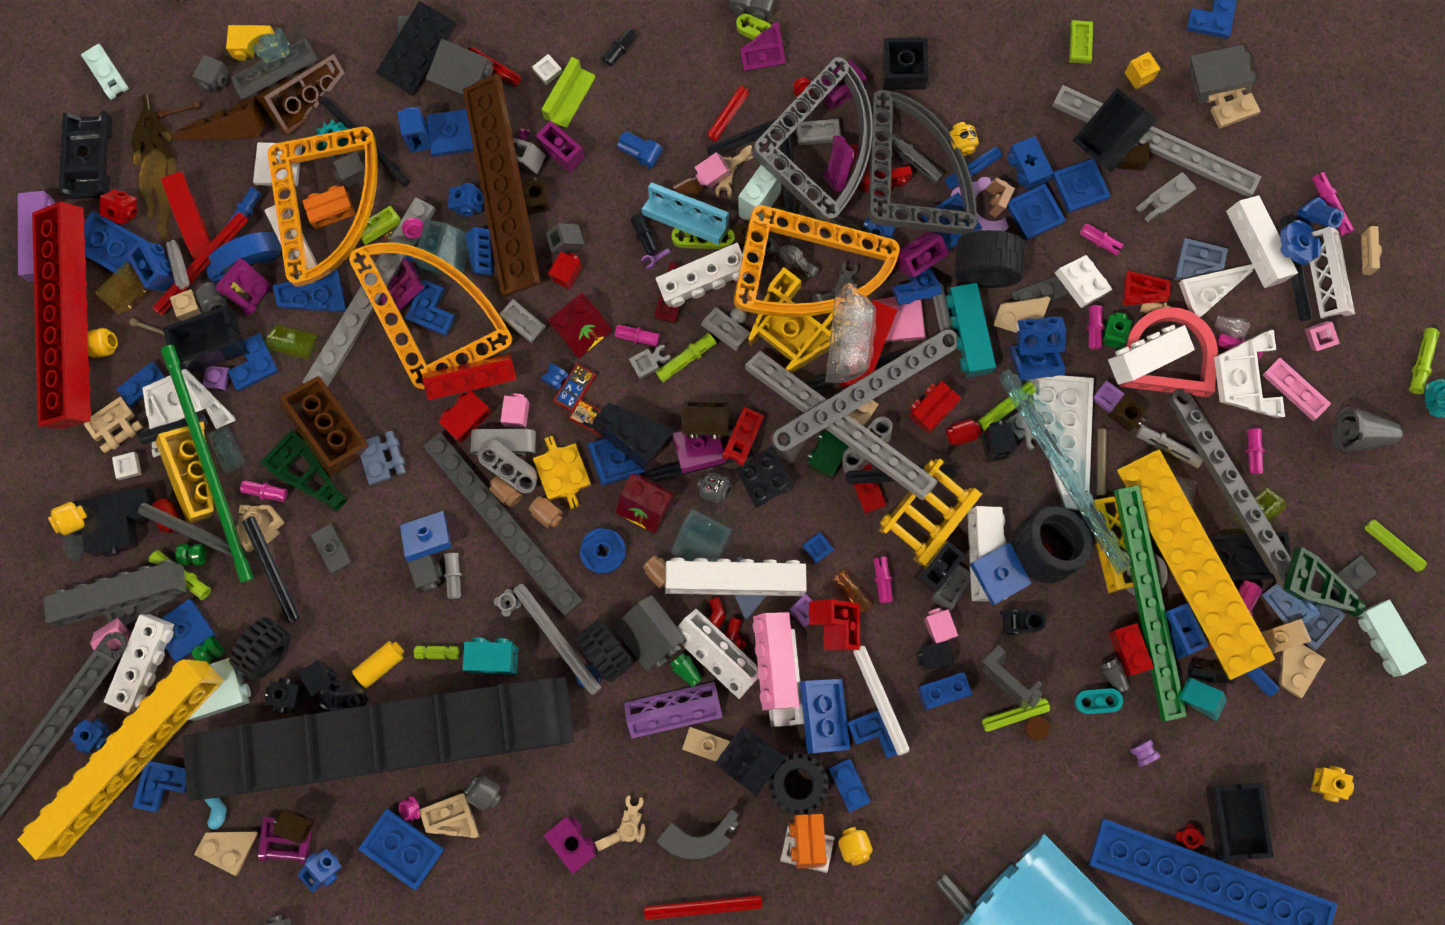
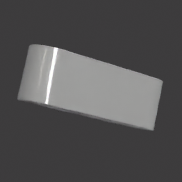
M886 417L876 418L866 428L886 443L891 439L892 422ZM882 428L885 429L887 432L880 433L877 431V429ZM851 447L843 454L842 468L845 473L863 470L869 464L867 459ZM856 460L858 463L852 465L849 464L847 461Z
M471 430L470 454L478 455L483 443L490 439L498 441L516 455H525V453H528V455L535 454V430ZM490 450L485 451L487 455H495Z
M490 439L483 443L478 453V460L483 466L522 493H530L534 490L538 480V472L534 467L496 440ZM486 450H490V451H492L495 455H494V456L487 455V453H486L485 451H486ZM504 464L512 465L513 469H507ZM522 477H528L532 482H525Z

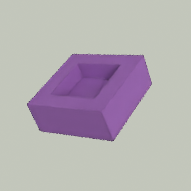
M216 366L206 368L202 385L206 389L226 391L229 380L228 371L230 369Z
M1106 380L1094 395L1093 401L1110 413L1124 393Z
M806 594L788 611L804 628L809 624V601H812Z

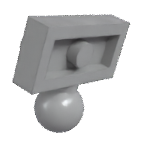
M715 307L701 324V326L735 351L741 347L750 335L749 331L739 325L747 320V312L741 311L737 307L731 311L730 317Z

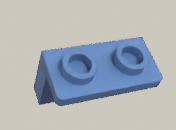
M1278 583L1262 595L1285 624L1302 619L1305 625L1313 618H1318L1321 615L1317 604L1295 598L1280 588L1281 586Z

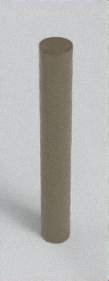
M1097 429V496H1106L1107 429Z

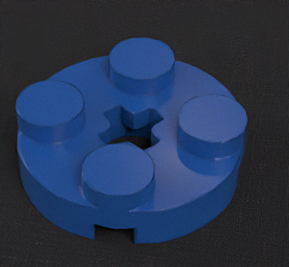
M1294 221L1281 229V253L1302 265H1307L1320 256L1321 242L1319 237L1314 238L1311 233L1314 231L1313 228L1303 221Z
M604 528L592 530L582 541L580 550L581 560L590 571L596 574L612 573L622 565L626 558L625 543L621 536L613 530ZM599 546L609 548L607 556L597 555Z

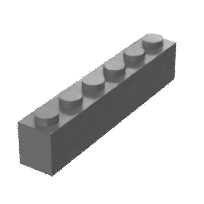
M172 560L161 561L157 566H143L138 568V571L132 573L122 572L118 573L117 577L100 578L92 584H78L74 586V589L54 591L52 595L43 597L45 622L56 627H63L103 616L105 613L117 612L186 593L184 567L174 563Z

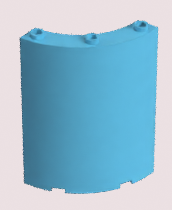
M1045 834L1022 853L1023 857L1015 864L1016 867L1011 864L975 902L976 909L971 915L967 913L959 923V925H1133Z

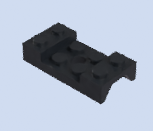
M105 110L101 111L98 116L79 117L68 112L63 113L58 193L65 199L100 198V196L109 192L110 177L106 174L108 138H112L113 118ZM88 149V154L85 157L79 156L80 152Z

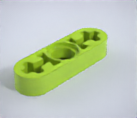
M677 228L672 231L673 244L679 248L723 249L733 245L735 242V235L731 229L727 232V237L731 239H727V243L721 241L719 245L710 241L701 243L697 240V236L694 235V242H691V238H689L691 234ZM680 233H684V236L686 237L683 239V241H679V238L676 236H679Z

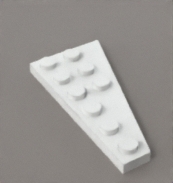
M1060 375L1026 380V382L1030 381L1036 387V392L1031 395V399L1062 506L1068 508V510L1087 512L1089 510L1094 378Z

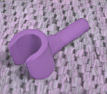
M667 248L653 257L645 255L642 257L641 262L645 263L647 260H652L651 264L646 267L647 270H652L655 268L657 261L671 252Z

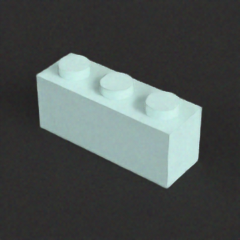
M1390 600L1380 602L1364 610L1358 616V623L1361 629L1368 633L1371 638L1372 648L1377 653H1380L1384 660L1383 666L1385 670L1392 674L1393 677L1403 676L1427 663Z

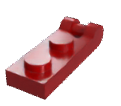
M746 407L743 408L722 458L727 460L730 458L737 461L736 464L744 465L764 415ZM733 447L742 450V452L739 453L733 450Z

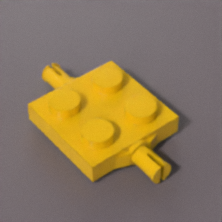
M549 436L550 441L548 437L544 439L549 451L533 458L547 499L551 501L556 498L567 497L570 509H574V504L577 508L580 505L575 494L581 489L591 486L577 446L574 443L566 447L557 448L554 436Z

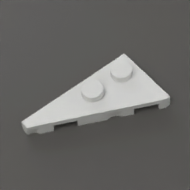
M1253 264L1181 280L1179 285L1188 310L1199 317L1204 315L1254 269Z

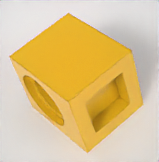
M1147 52L1130 61L1125 74L1136 90L1154 81L1160 71V67L1150 52Z

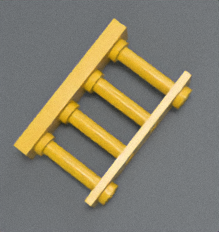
M941 459L930 460L922 470L936 478L958 497V503L954 508H949L931 492L924 498L943 514V518H945L943 522L935 526L910 504L916 496L910 491L891 515L889 513L886 514L880 521L882 526L879 528V531L886 534L889 530L893 531L915 550L916 556L913 559L926 566L982 495L976 488L963 490L940 471L939 467L943 464ZM903 512L907 513L930 532L929 535L931 537L926 543H920L896 523Z

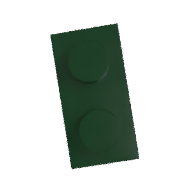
M823 429L817 438V441L820 442L817 449L812 448L806 460L809 461V469L832 480L843 460V454L849 446L828 430Z

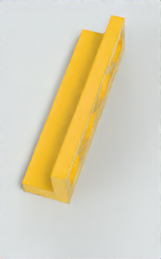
M1115 497L1094 500L1089 503L1088 515L1108 593L1133 588V582L1125 583L1123 578L1125 569L1130 571L1128 558L1123 561L1117 555V550L1120 546L1126 550L1125 543L1123 542V533L1120 539L1112 535L1111 531L1114 524L1121 528ZM1115 503L1117 512L1114 517L1106 512L1105 504Z

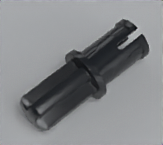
M631 28L627 29L617 41L614 40L612 42L611 48L601 57L603 62L612 67L616 60L626 53V49L635 40L637 34Z
M643 214L632 216L630 221L636 231L637 240L641 241L647 255L652 256L656 254L658 249L651 236L653 232L648 228Z
M1190 662L1187 671L1189 672L1187 674L1189 677L1206 679L1210 683L1218 681L1234 684L1236 682V678L1229 680L1223 668H1218L1215 664L1209 666Z

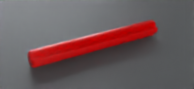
M756 895L644 907V918L652 920L761 909L763 906L762 897Z

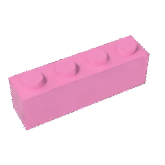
M789 612L764 613L753 616V631L755 632L756 641L755 653L758 661L757 675L760 681L762 711L799 707Z

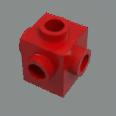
M115 189L100 196V216L122 225L136 217L138 212L137 198Z

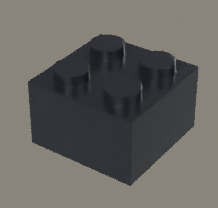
M884 38L882 49L883 90H926L929 78L927 38Z
M742 725L714 764L757 796L785 757Z

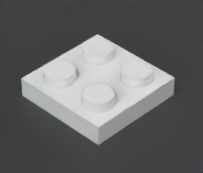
M1087 255L1059 268L1055 272L1056 276L1081 308L1113 290Z

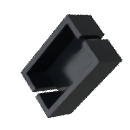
M1116 88L1072 141L1112 173L1157 119L1128 95Z
M227 306L163 327L166 345H174L181 370L187 369L190 373L246 354L242 337L239 335L241 331L238 318Z
M1263 783L1207 786L1206 793L1216 860L1237 861L1274 858Z

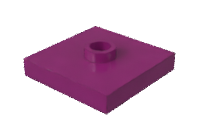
M682 431L673 433L682 473L726 463V459L722 458L724 451L721 440L709 438L710 435H700V438H687V434H682Z

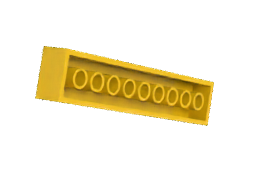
M1160 449L1118 469L1117 474L1125 488L1139 486L1148 531L1186 602L1189 603L1199 626L1228 679L1232 680L1275 660Z
M183 659L177 662L167 678L157 683L156 690L139 703L140 707L133 714L124 719L121 728L112 733L106 739L107 743L90 756V761L86 766L79 769L73 775L74 779L57 792V797L41 809L40 816L24 828V833L17 840L35 860L64 856L223 683L224 679L206 661Z

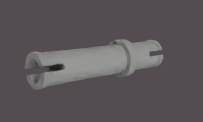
M1142 424L1136 433L1137 438L1153 445L1154 449H1161L1195 468H1199L1203 462L1199 453L1166 437V434L1163 432L1158 433Z

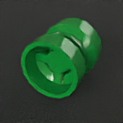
M179 543L176 549L177 564L187 566L193 563L195 566H203L206 562L207 552L205 544L195 543L194 545H189L188 543Z
M212 635L206 638L201 646L197 645L191 649L195 660L206 661L208 664H211L214 658H219L225 654L221 644Z

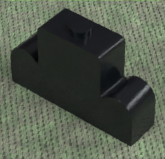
M143 487L74 501L73 503L76 507L82 506L87 518L83 519L84 527L71 533V535H82L84 552L94 556L105 554L106 557H113L119 555V551L136 548L138 543L135 520L142 523L151 521V519L138 514V510L142 503L152 505L155 502L154 491Z

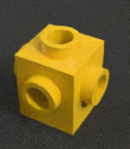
M1330 766L1329 769L1315 768L1311 791L1324 795V800L1338 803L1339 800H1348L1354 790L1353 776L1344 774L1345 769Z

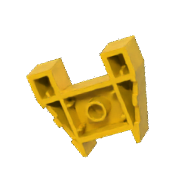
M783 267L769 284L764 301L794 303L791 299L801 289V280ZM840 310L832 312L823 324H820L811 316L781 317L758 314L748 338L749 345L753 346L762 337L791 360L786 370L792 374L839 345L853 328V320Z

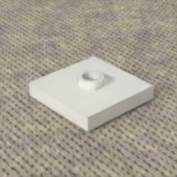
M257 143L253 179L255 185L272 186L268 149L276 143ZM302 146L296 148V155H301ZM278 151L276 158L279 160V163H282L280 160L282 152ZM300 162L292 164L295 186H298ZM280 170L277 173V179L285 178L287 171Z

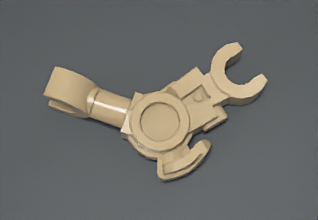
M751 145L745 147L740 154L733 158L731 156L723 157L732 174L719 182L715 190L717 197H720L721 190H727L728 198H731L732 189L729 185H732L733 173L737 169V165L754 158L751 153Z
M627 796L625 802L628 811L624 810L622 824L617 829V832L595 842L598 851L621 840L622 842H631L636 839L639 843L643 841L646 833L645 825H641V830L638 827V822H640L642 816L641 813H638V810L643 806V798L640 797L637 806H632L630 804L631 796Z

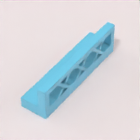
M652 182L648 186L649 199L642 207V214L644 216L717 245L721 243L729 231V212ZM656 193L660 194L663 198L656 196ZM675 200L679 201L683 206L678 205ZM694 208L699 209L702 214L698 213ZM714 216L722 218V222L717 220Z

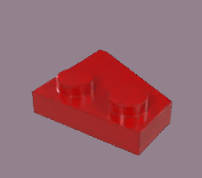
M1127 271L1124 277L1122 305L1166 302L1170 296L1171 281Z

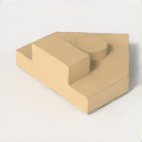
M240 505L238 526L235 528L241 545L250 553L254 547L242 523L244 519L251 516L256 518L267 544L280 534L277 529L285 522L270 505Z

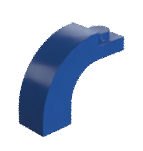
M274 232L248 234L229 241L216 249L209 256L211 263L205 270L211 282L218 283L239 258L248 265L272 262L282 252V247Z

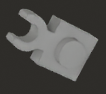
M659 345L652 354L649 349H646L629 358V362L640 380L658 370L657 364L659 362L667 363L671 360L670 355L665 357L659 355L660 352L665 350L664 345Z
M1024 408L1005 421V423H1011L1013 435L1017 440H1020L1022 437L1025 438V445L1029 450L1035 448L1031 444V439H1036L1040 444L1043 443V437L1033 432L1037 425Z

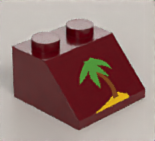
M580 293L548 319L551 328L578 359L613 332L597 308L583 293Z
M633 473L630 475L620 495L616 514L656 534L676 493L638 473Z

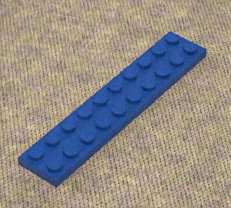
M1101 819L1088 865L1250 925H1332L1337 903L1106 819Z

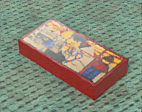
M579 399L569 416V420L601 436L591 428L594 418L601 410Z

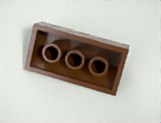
M320 376L279 397L281 410L301 438L310 447L329 477L349 467L369 447L366 440Z

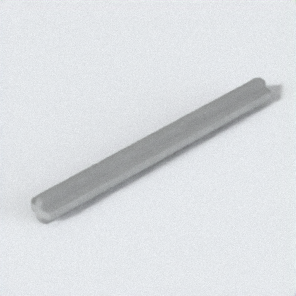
M519 584L513 590L516 596L591 695L597 693L601 689L599 683L524 584Z

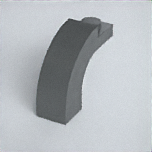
M731 809L712 833L700 837L685 833L672 822L657 840V843L668 852L686 859H701L712 856L731 842V839L725 835V832L729 831L732 833L739 824V821L736 819L739 814Z

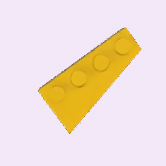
M200 422V426L204 435V422ZM188 426L158 434L155 443L186 522L192 524L210 518L214 512L213 499Z

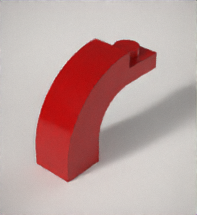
M859 143L849 145L854 150V160L850 164L849 176L855 163ZM869 164L866 165L864 174L857 186L858 189L869 193ZM910 166L891 169V191L892 185L902 187L907 182H910L912 175ZM877 171L874 173L878 179L886 178L883 172ZM880 190L874 191L876 195H885Z

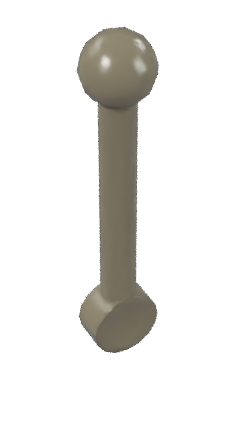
M135 318L129 320L130 326H139L164 336V331L138 322Z

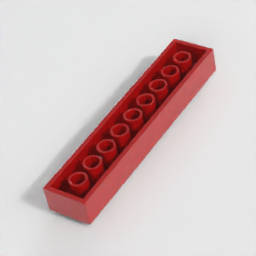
M61 201L32 212L38 427L63 430L91 422V390L89 386L90 367L88 358L83 207Z

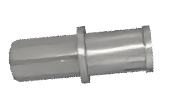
M459 553L444 554L446 574L443 576L446 578L448 599H458L461 597L460 577L462 573L459 572Z

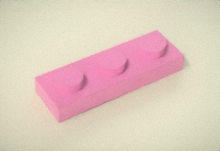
M1278 358L1262 374L1312 421L1316 420L1331 405L1325 397L1281 358Z

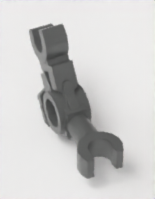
M773 238L767 239L771 246L765 249V256L779 255L786 263L800 269L805 276L810 278V276L814 277L818 268L808 263L803 257V252L796 246L786 245V247H780Z
M844 262L835 288L830 293L811 296L812 300H810V303L831 300L851 293V287L855 283L852 277L857 274L858 265L854 266L853 271H847V262Z

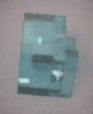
M279 27L276 28L275 34L271 35L268 33L260 37L258 44L254 45V50L257 56L261 57L266 64L288 56L291 45Z

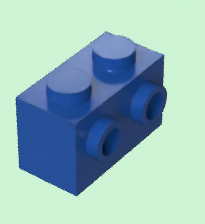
M139 241L126 254L146 289L165 292L175 280L164 249L156 243Z

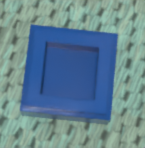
M821 532L802 545L815 564L834 551Z

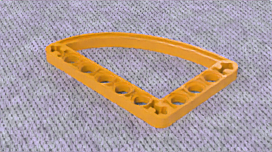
M357 127L276 143L268 149V161L285 273L289 282L296 287L314 283L333 272L347 259L363 235L374 204L378 174L376 140L373 132L368 127ZM364 134L368 136L366 141L361 140ZM348 138L349 142L346 146L340 147L338 146L339 139ZM320 142L327 143V147L323 151L316 150V146ZM299 146L306 147L302 155L295 154V150ZM365 150L364 186L353 224L338 248L320 264L308 269L292 164ZM278 151L282 152V154H280V160L282 163H279V160L276 158V156L278 155ZM280 170L287 171V176L283 179H277L276 177ZM283 190H290V196L287 199L280 198V193ZM286 210H293L294 212L290 219H283V213ZM289 230H296L297 235L294 239H286V233ZM298 250L300 252L299 257L295 260H290V252ZM293 266H297L298 271L302 274L299 275L297 280L293 277L296 276V269Z
M763 205L756 206L749 219L734 294V305L741 311L781 317L814 316L847 308L871 295L886 280L897 262L900 251L899 245L895 240ZM759 213L763 214V221L759 220ZM771 216H774V218H773V220H772V222H771V224H770V223H769L770 220H771L770 217H771ZM780 217L785 218L788 226L780 227L777 224V219ZM798 224H807L809 227V232H801L798 228ZM820 229H827L831 237L823 238L820 235ZM769 231L884 260L880 271L866 285L838 298L799 304L756 300ZM758 232L762 235L763 240L755 242L752 240L751 234ZM841 235H849L852 242L850 244L843 243ZM862 241H871L873 244V248H864L862 245ZM886 246L890 247L892 251L890 254L887 253ZM755 253L759 261L756 263L750 262L747 259V254ZM746 273L752 274L755 280L754 283H746L743 280V275ZM745 290H749L746 298L750 301L744 304L741 297Z
M375 243L351 252L350 263L415 387L425 389L423 383L417 382V379H419L418 373L415 371L412 374L411 372L412 369H417L421 365H423L424 369L419 370L423 375V373L436 371L439 363L447 364L448 368L458 366L456 357L459 353L467 354L469 358L468 363L487 359L507 349L512 344V336L491 302L464 274L440 257L423 249L400 243ZM357 254L366 256L363 260L366 267L371 265L372 269L364 270L360 274L359 270H363V267L360 263H355V260L358 259ZM401 254L423 260L437 267L458 282L476 300L493 323L496 331L427 365L371 256ZM369 273H374L377 277L376 284L372 286L365 283V276ZM379 293H384L387 296V302L383 306H379L375 302V297ZM389 313L396 314L398 318L397 323L393 326H389L385 321ZM399 333H405L408 336L407 344L403 346L396 343V336ZM498 334L507 335L506 344L498 343L494 345L497 350L493 351L492 345L487 339L491 338L492 342L499 339ZM479 343H485L489 348L488 353L484 356H480L476 352V347ZM409 353H415L418 356L416 365L410 366L406 362V357Z

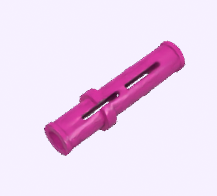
M1325 172L1312 177L1311 180L1320 194L1319 198L1327 206L1343 210L1344 218L1341 225L1337 227L1340 236L1354 231L1355 229L1336 196L1337 191L1335 188H1332Z

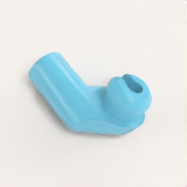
M219 798L204 799L211 808L207 822L208 827L214 830L218 829L225 821L227 808Z

